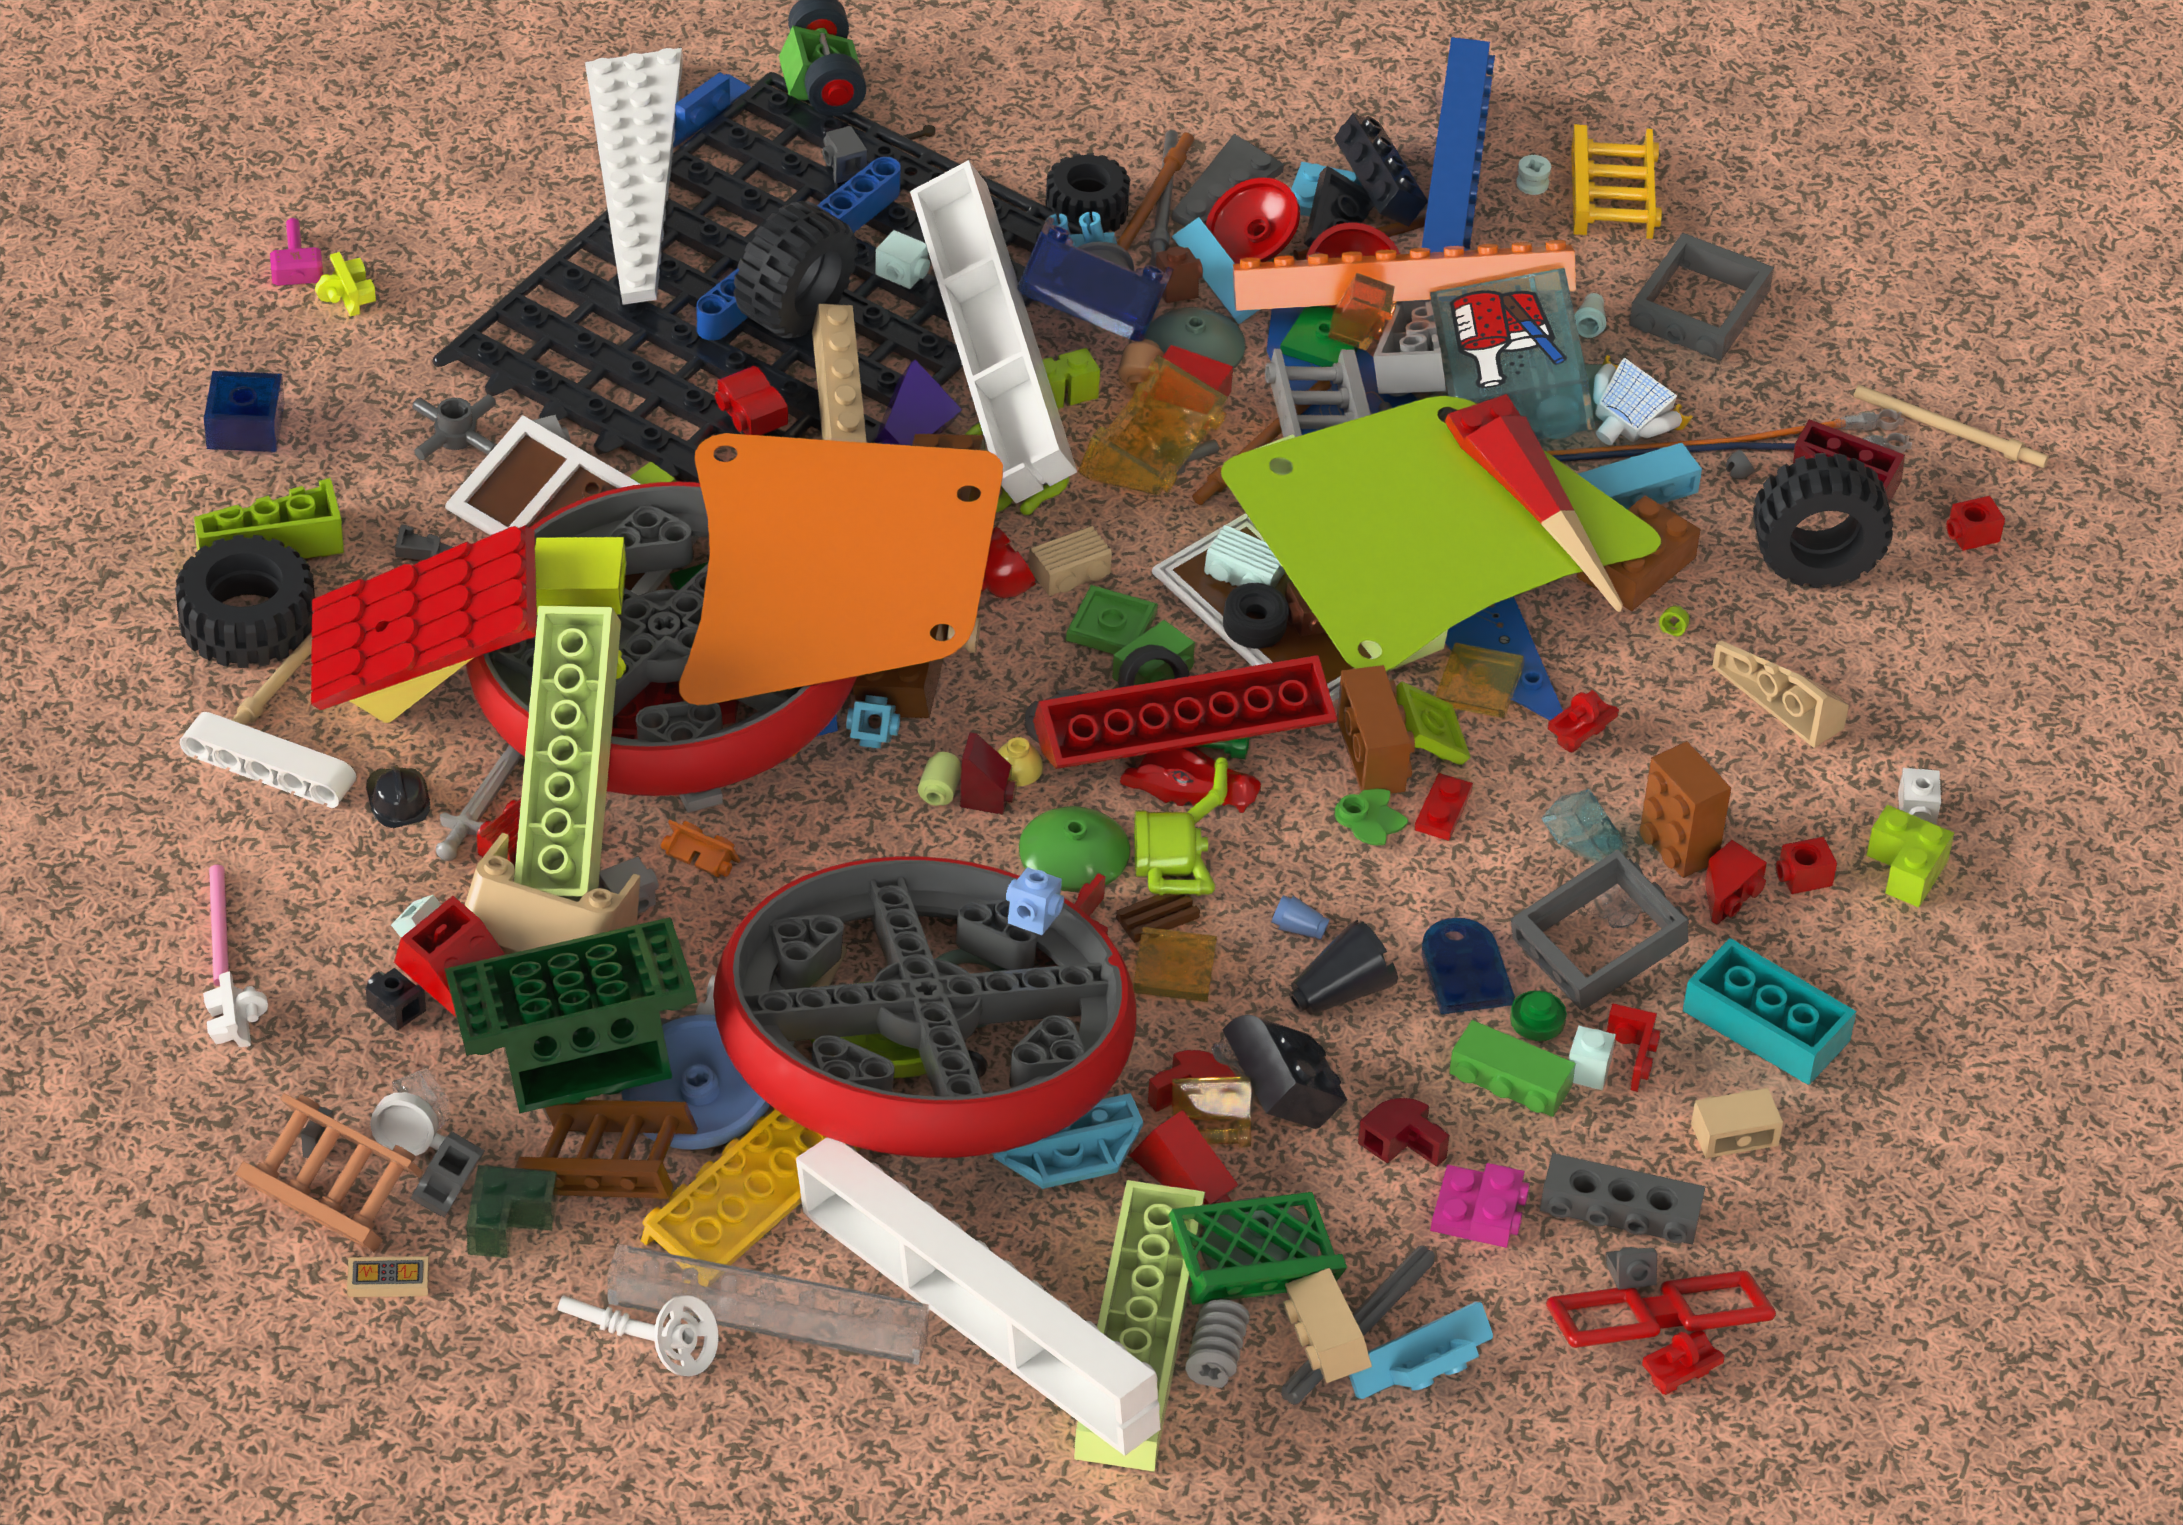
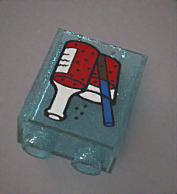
M1565 268L1430 292L1448 396L1467 399L1478 404L1507 394L1520 415L1526 416L1537 439L1548 437L1562 439L1576 432L1595 429L1589 383ZM1451 408V412L1457 411L1456 409Z

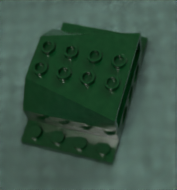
M671 917L445 968L466 1056L473 1054L486 1055L495 1049L504 1048L519 1114L563 1103L575 1104L589 1097L602 1094L614 1095L622 1092L624 1089L671 1079L672 1073L659 1011L681 1010L687 1005L698 1003L695 988Z

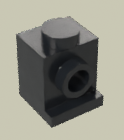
M393 968L386 974L382 971L376 972L370 977L367 987H365L367 1006L396 1031L426 1012L425 990L420 985H415L396 968Z

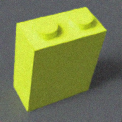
M624 537L536 538L537 615L539 606L612 607L617 615H621L627 565Z

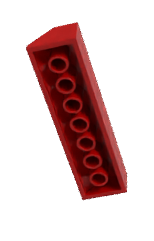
M1318 655L1042 700L1038 703L1033 719L1041 752L1055 769L1337 722L1336 712Z

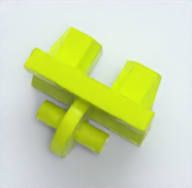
M340 252L330 254L335 271L332 275L324 274L321 276L315 287L316 294L321 301L332 303L339 302L341 297L350 317L359 315L360 305L376 302L375 286L371 279L366 280V271L361 258L344 261Z

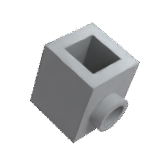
M639 857L601 870L598 888L607 889L616 894L620 893L633 874L640 875L638 914L656 905L655 890L659 888L657 877L651 868L646 869Z

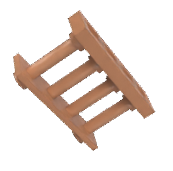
M284 1093L280 1100L294 1113L264 1163L259 1162L257 1167H254L243 1161L235 1175L247 1185L374 1253L379 1248L383 1239L372 1231L375 1226L372 1222L403 1170L418 1178L421 1177L424 1171L413 1162L416 1156L398 1145H395L393 1150L330 1118L318 1111L320 1108L318 1103L302 1094L295 1099ZM309 1119L326 1129L296 1179H291L287 1185L277 1179L280 1174L277 1170ZM339 1136L358 1145L328 1196H322L320 1201L309 1196L311 1192L309 1186ZM373 1153L388 1161L389 1164L360 1213H354L353 1217L349 1218L341 1214L343 1207L340 1205L369 1156Z

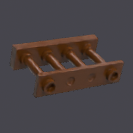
M582 1100L575 1104L563 1103L546 1107L545 1111L552 1123L553 1130L541 1157H519L515 1170L526 1193L533 1195L669 1199L674 1186L663 1161L675 1134H696L698 1127L687 1102ZM569 1131L587 1132L576 1158H558ZM604 1132L622 1133L611 1159H593ZM639 1133H658L647 1160H629Z

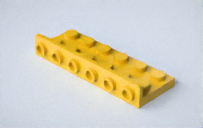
M773 1108L774 1111L767 1117L761 1116L748 1131V1134L741 1140L736 1137L730 1141L724 1148L722 1156L716 1162L711 1160L706 1162L696 1174V1179L688 1186L685 1183L680 1185L671 1195L667 1205L662 1209L655 1207L645 1217L643 1221L645 1228L641 1242L647 1246L655 1240L708 1286L802 1202L796 1158L827 1137L798 1124ZM853 1146L857 1152L862 1149L860 1147Z

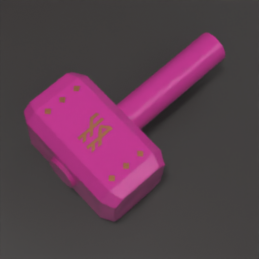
M290 218L286 221L288 249L274 250L270 253L272 284L281 286L318 283L323 275L321 249L316 247L302 248L299 220Z

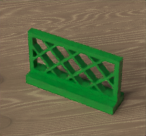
M1313 1192L1172 1209L1168 1214L1193 1284L1188 1290L1193 1305L1205 1304L1219 1299L1235 1300L1287 1293L1286 1283L1330 1268L1337 1282L1347 1269L1343 1254L1335 1255ZM1304 1205L1309 1219L1307 1224L1305 1225L1287 1213L1289 1207ZM1263 1210L1277 1220L1272 1229L1252 1218L1254 1212ZM1220 1215H1229L1242 1223L1236 1234L1216 1222ZM1194 1219L1205 1226L1207 1229L1203 1236L1199 1238L1188 1231L1184 1220ZM1281 1222L1300 1234L1295 1245L1276 1233ZM1246 1226L1265 1238L1260 1249L1240 1237ZM1211 1231L1230 1242L1225 1254L1205 1241ZM1304 1237L1319 1246L1321 1255L1312 1256L1299 1248ZM1269 1242L1289 1253L1287 1259L1278 1261L1264 1251ZM1234 1246L1254 1258L1250 1265H1242L1229 1257ZM1199 1250L1219 1262L1216 1269L1201 1271L1196 1257Z

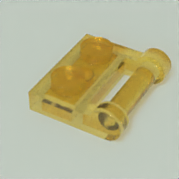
M1249 1077L1172 1079V1117L1183 1110L1190 1120L1237 1119V1128L1198 1129V1131L1209 1145L1238 1144L1239 1148L1251 1147V1081Z

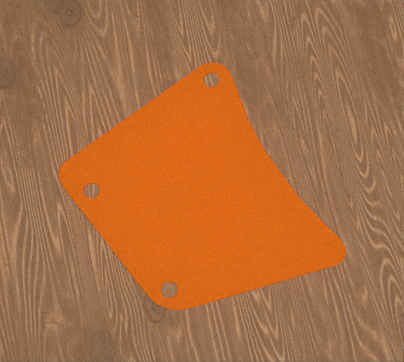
M730 433L711 436L699 444L695 451V464L708 516L710 556L701 620L679 683V693L684 701L694 705H709L926 663L955 653L969 640L975 627L1003 477V464L995 454L985 450ZM721 446H731L737 450V456L731 461L722 462L715 459L714 451ZM964 486H975L981 491V495L975 501L965 502L957 497V491ZM947 624L953 627L955 634L947 641H938L931 637L930 631L936 625Z

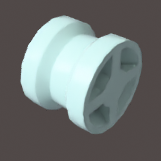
M1539 155L1523 157L1518 164L1517 187L1520 191L1530 195L1544 193L1549 187L1548 177L1551 173V163Z

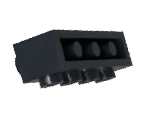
M1352 113L1345 124L1340 127L1334 139L1379 214L1409 227L1428 203V200L1382 125L1370 116L1363 118Z

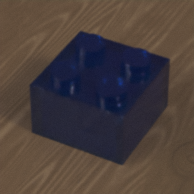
M212 371L204 414L207 449L277 452L285 406L282 374Z

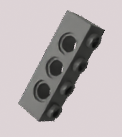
M1552 1153L1543 1187L1540 1211L1550 1213L1558 1218L1570 1217L1588 1221L1594 1226L1606 1225L1627 1230L1635 1235L1647 1234L1665 1238L1671 1243L1683 1242L1693 1245L1706 1186Z

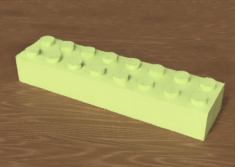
M539 606L514 882L579 902L585 893L597 889L599 886L621 620L612 607Z
M1131 1180L1126 1182L1097 1328L1112 1341L1120 1342L1127 1352L1139 1361L1148 1363L1155 1370L1158 1378L1157 1400L1160 1405L1161 1430L1124 1456L1078 1421L1074 1459L1155 1472L1188 1299V1290L1191 1283V1278L1168 1214L1172 1209L1204 1205L1205 1192ZM1194 1219L1184 1220L1187 1230L1199 1237L1201 1224Z

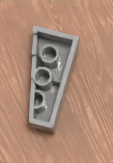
M1431 300L1396 301L1373 356L1378 394H1389L1398 397L1412 392L1446 391L1442 356Z

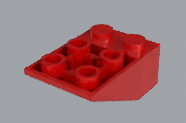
M452 896L401 937L394 963L456 1017L445 968L505 955V953L482 920L456 897Z

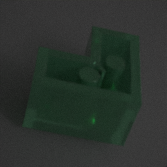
M478 1165L466 1225L468 1255L507 1258L513 1227L552 1231L558 1203L557 1172Z

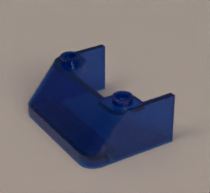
M1048 217L1036 241L1017 289L1034 300L1133 341H1143L1174 269L1167 267L1164 273L1157 267L1145 265V268H1137L1134 272L1073 246V240L1069 237L1070 233L1062 227L1053 225L1055 219Z

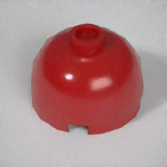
M997 526L992 531L981 592L987 589L998 598H1015L1035 586L1036 580L1019 551H1015L1008 544L1011 542L1010 539Z

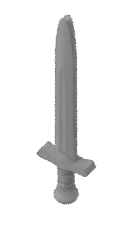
M511 745L502 754L459 816H452L446 812L440 814L441 825L452 829L447 838L436 846V853L442 860L451 861L456 858L457 848L467 834L477 836L479 828L484 823L479 822V820L522 756Z

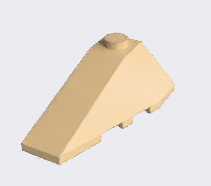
M1724 641L1716 643L1712 667L1813 748L1845 728L1849 705L1824 685Z

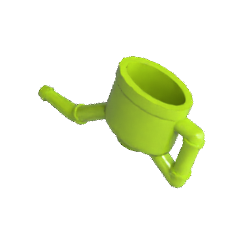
M1220 757L1215 762L1213 789L1188 812H1148L1146 810H1135V876L1148 877V889L1152 894H1160V896H1163V894H1196V896L1212 894L1215 891V883L1201 858V852H1208V837H1201V828H1195V824L1215 807L1224 803L1228 791L1227 769L1229 766L1226 758ZM1193 874L1196 880H1164L1162 876H1190Z

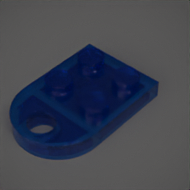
M1466 918L1443 919L1428 928L1423 937L1421 955L1441 1015L1511 1006L1513 1004L1515 995L1496 939L1488 928L1479 922ZM1448 932H1458L1464 938L1452 940L1445 934Z

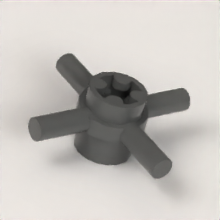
M487 394L473 406L467 400L453 397L443 400L438 407L433 406L420 397L413 402L412 408L435 422V434L414 450L417 458L424 460L441 446L450 450H460L472 445L488 455L497 444L476 432V420L496 405L493 396Z

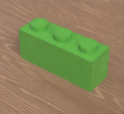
M1471 1020L1452 1050L1449 1074L1456 1076L1464 1083H1473L1490 1090L1500 1098H1509L1521 1103L1533 1112H1542L1554 1117L1572 1088L1576 1063Z

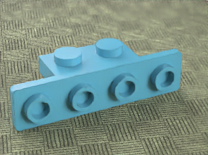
M1481 1302L1469 1304L1368 1351L1372 1367L1349 1375L1356 1397L1364 1399L1392 1385L1410 1387L1411 1390H1420L1434 1383L1433 1378L1443 1373L1451 1375L1466 1369V1362L1479 1357L1476 1346L1493 1338L1483 1304Z

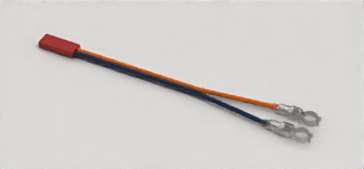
M1885 409L1879 414H1875L1872 411H1863L1856 415H1844L1841 418L1834 419V421L1821 424L1845 431L1871 432L1876 430L1877 427L1885 430H1894L1898 425L1903 426L1904 419L1901 418V412L1897 413L1894 410ZM1892 417L1897 421L1893 423H1888L1883 421L1881 418ZM1805 426L1732 438L1552 450L1546 452L1560 462L1633 457L1678 443H1683L1689 452L1729 449L1794 450L1795 443L1748 442L1798 434L1802 432ZM1891 433L1887 438H1883L1882 435H1868L1862 438L1899 453H1903L1906 449L1911 450L1912 442H1909V435L1905 437L1900 433ZM1892 440H1897L1905 445L1893 446L1888 442Z

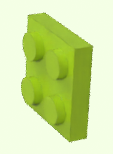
M1401 681L1396 686V701L1398 705H1403L1406 715L1405 727L1407 731H1412L1415 747L1425 749L1442 760L1447 759L1458 765L1464 764L1471 756L1453 705Z

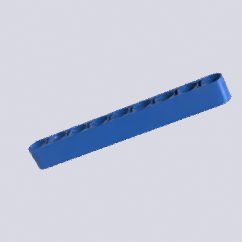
M891 157L875 159L817 206L848 224L852 231L856 232L899 197L900 163ZM738 268L697 301V333L701 338L713 341L719 340L748 318L740 311L734 297V289H736L734 279L735 275L739 272Z

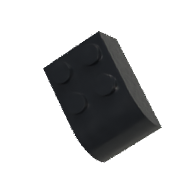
M1253 1015L1236 1017L1222 1029L1266 1114L1318 1129L1348 1100L1340 1086V1078L1331 1070L1325 1058V1050L1311 1035Z

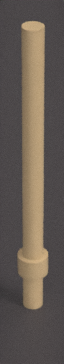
M1858 385L1854 392V397L1884 409L1894 410L1897 413L1901 412V415L1999 451L2004 453V457L2017 462L2020 459L2041 468H2045L2049 455L2025 447V443L2013 438L2010 440L2003 439L1862 385Z
M312 631L253 697H247L239 705L237 714L232 721L243 725L256 721L263 713V706L311 654Z

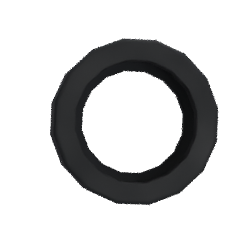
M1146 645L1136 648L1125 658L1119 669L1118 684L1119 688L1133 686L1135 675L1139 668L1150 660H1162L1168 663L1173 670L1174 679L1188 677L1190 673L1188 666L1179 655L1163 646Z

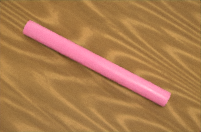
M213 865L209 869L214 985L220 986L219 975L229 972L225 870L221 865Z

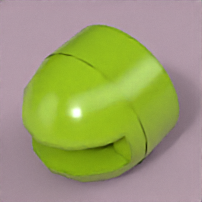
M1676 605L1668 607L1659 618L1661 630L1676 637L1681 636L1685 632L1690 622L1688 612L1683 607ZM1674 616L1678 618L1675 624L1670 621Z

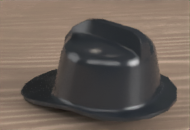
M394 765L392 769H377L367 779L366 790L371 811L375 819L383 826L394 829L426 819L430 812V798L425 779L419 771L414 768H399L398 765Z

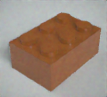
M1646 495L1628 510L1655 529L1661 538L1660 546L1656 552L1645 557L1603 566L1623 606L1630 611L1635 610L1696 558L1701 531L1697 526ZM1584 571L1577 573L1576 577L1600 592Z
M1384 665L1341 671L1337 723L1361 792L1370 789L1389 790L1390 794L1406 792L1407 778L1412 777V765L1409 757L1410 753L1415 752V740L1412 731L1406 730L1404 707L1397 704L1394 679H1388Z
M1688 741L1651 757L1639 828L1643 841L1648 845L1652 844L1661 854L1666 866L1671 869L1674 868L1682 878L1708 867L1709 859L1721 849L1731 794V787Z

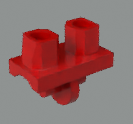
M1593 690L1587 694L1580 692L1572 697L1571 706L1548 722V730L1557 736L1558 745L1573 753L1581 747L1585 740L1592 735H1598L1606 728L1607 724L1617 718L1619 709L1616 706L1606 704Z
M1703 1330L1695 1331L1689 1335L1685 1332H1680L1673 1336L1671 1344L1643 1357L1642 1366L1652 1376V1383L1661 1394L1667 1395L1677 1390L1679 1385L1693 1378L1699 1379L1709 1374L1711 1369L1724 1363L1725 1355L1712 1346Z

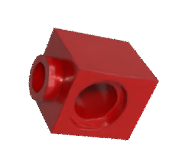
M1989 495L1952 504L1946 529L1950 539L1956 540L1962 551L1999 543L2002 537L2005 517Z
M1824 836L1783 844L1780 860L1776 862V874L1781 883H1786L1791 894L1831 887L1834 882L1837 861Z

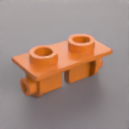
M669 819L668 824L673 830L672 836L666 835L661 843V849L665 850L666 855L690 865L695 854H700L694 864L695 867L717 878L721 875L727 877L730 874L733 866L730 863L731 860L737 863L741 862L734 849L735 845L728 839L719 835H715L713 839L702 834L703 831L690 822L683 821L681 825Z

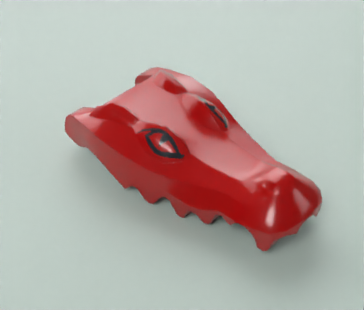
M1194 746L1146 754L1139 767L1127 768L1120 777V783L1133 789L1146 791L1164 803L1173 801L1177 806H1184L1186 802H1190L1195 806L1213 789L1214 765L1216 761ZM1228 768V791L1222 805H1233L1238 809L1239 813H1244L1246 808L1255 802L1258 793L1261 792L1259 779Z

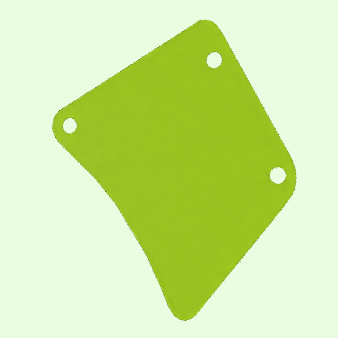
M1451 396L1421 399L1241 453L1229 458L1221 469V476L1344 660L1355 669L1384 665L1385 670L1388 671L1412 656L1450 627L1488 606L1562 577L1583 572L1537 519L1490 473L1461 449L1446 423L1442 422L1438 417V411L1444 407L1460 410L1477 404L1475 402ZM1543 450L1603 566L1642 558L1656 552L1661 544V538L1653 527ZM1275 458H1285L1292 463L1293 470L1289 474L1280 475L1274 473L1269 465ZM1363 641H1373L1381 647L1382 653L1374 659L1365 658L1359 653L1358 646Z

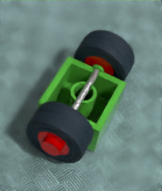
M799 0L789 13L788 26L790 33L778 56L788 94L799 100H809L818 112L825 115L840 116L850 113L863 102L866 95V82L853 40L847 39L849 23L845 9L838 0Z

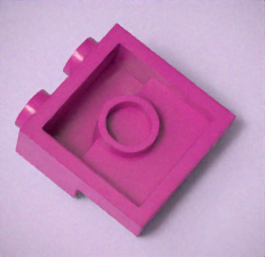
M1486 1163L1485 1171L1480 1172L1447 1164L1430 1231L1507 1248L1510 1234L1518 1236L1523 1213L1518 1212L1517 1207L1518 1205L1525 1206L1528 1198L1530 1183L1523 1182L1525 1171Z

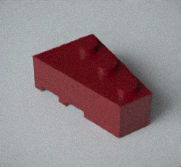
M1809 419L1795 443L1793 464L1797 458L1803 456L1806 459L1813 458L1817 453H1825L1827 457H1833L1834 453L1845 455L1849 461L1854 458L1863 462L1865 467L1872 468L1878 474V479L1883 482L1888 503H1890L1902 481L1905 454Z

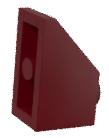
M972 732L969 733L962 756L960 807L1003 815L1007 802H1014L1017 790V781L1011 780L1012 765L977 733Z

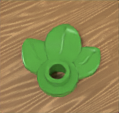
M1385 789L1363 790L1359 795H1346L1335 807V818L1338 823L1344 827L1351 828L1357 839L1370 845H1385L1386 835L1399 832L1408 824V819L1387 806L1390 799V791Z

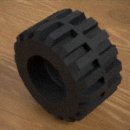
M1079 153L1073 154L1071 158L1064 157L1060 159V163H1055L1052 165L1051 170L1048 171L1046 207L1052 209V212L1058 216L1059 214H1064L1068 221L1080 225V216L1086 212L1090 213L1091 222H1094L1092 212H1096L1100 215L1103 233L1109 232V230L1115 232L1120 229V224L1124 225L1128 216L1130 178L1127 175L1126 169L1119 167V162L1108 160V157L1104 155L1095 156L1094 153L1081 155Z

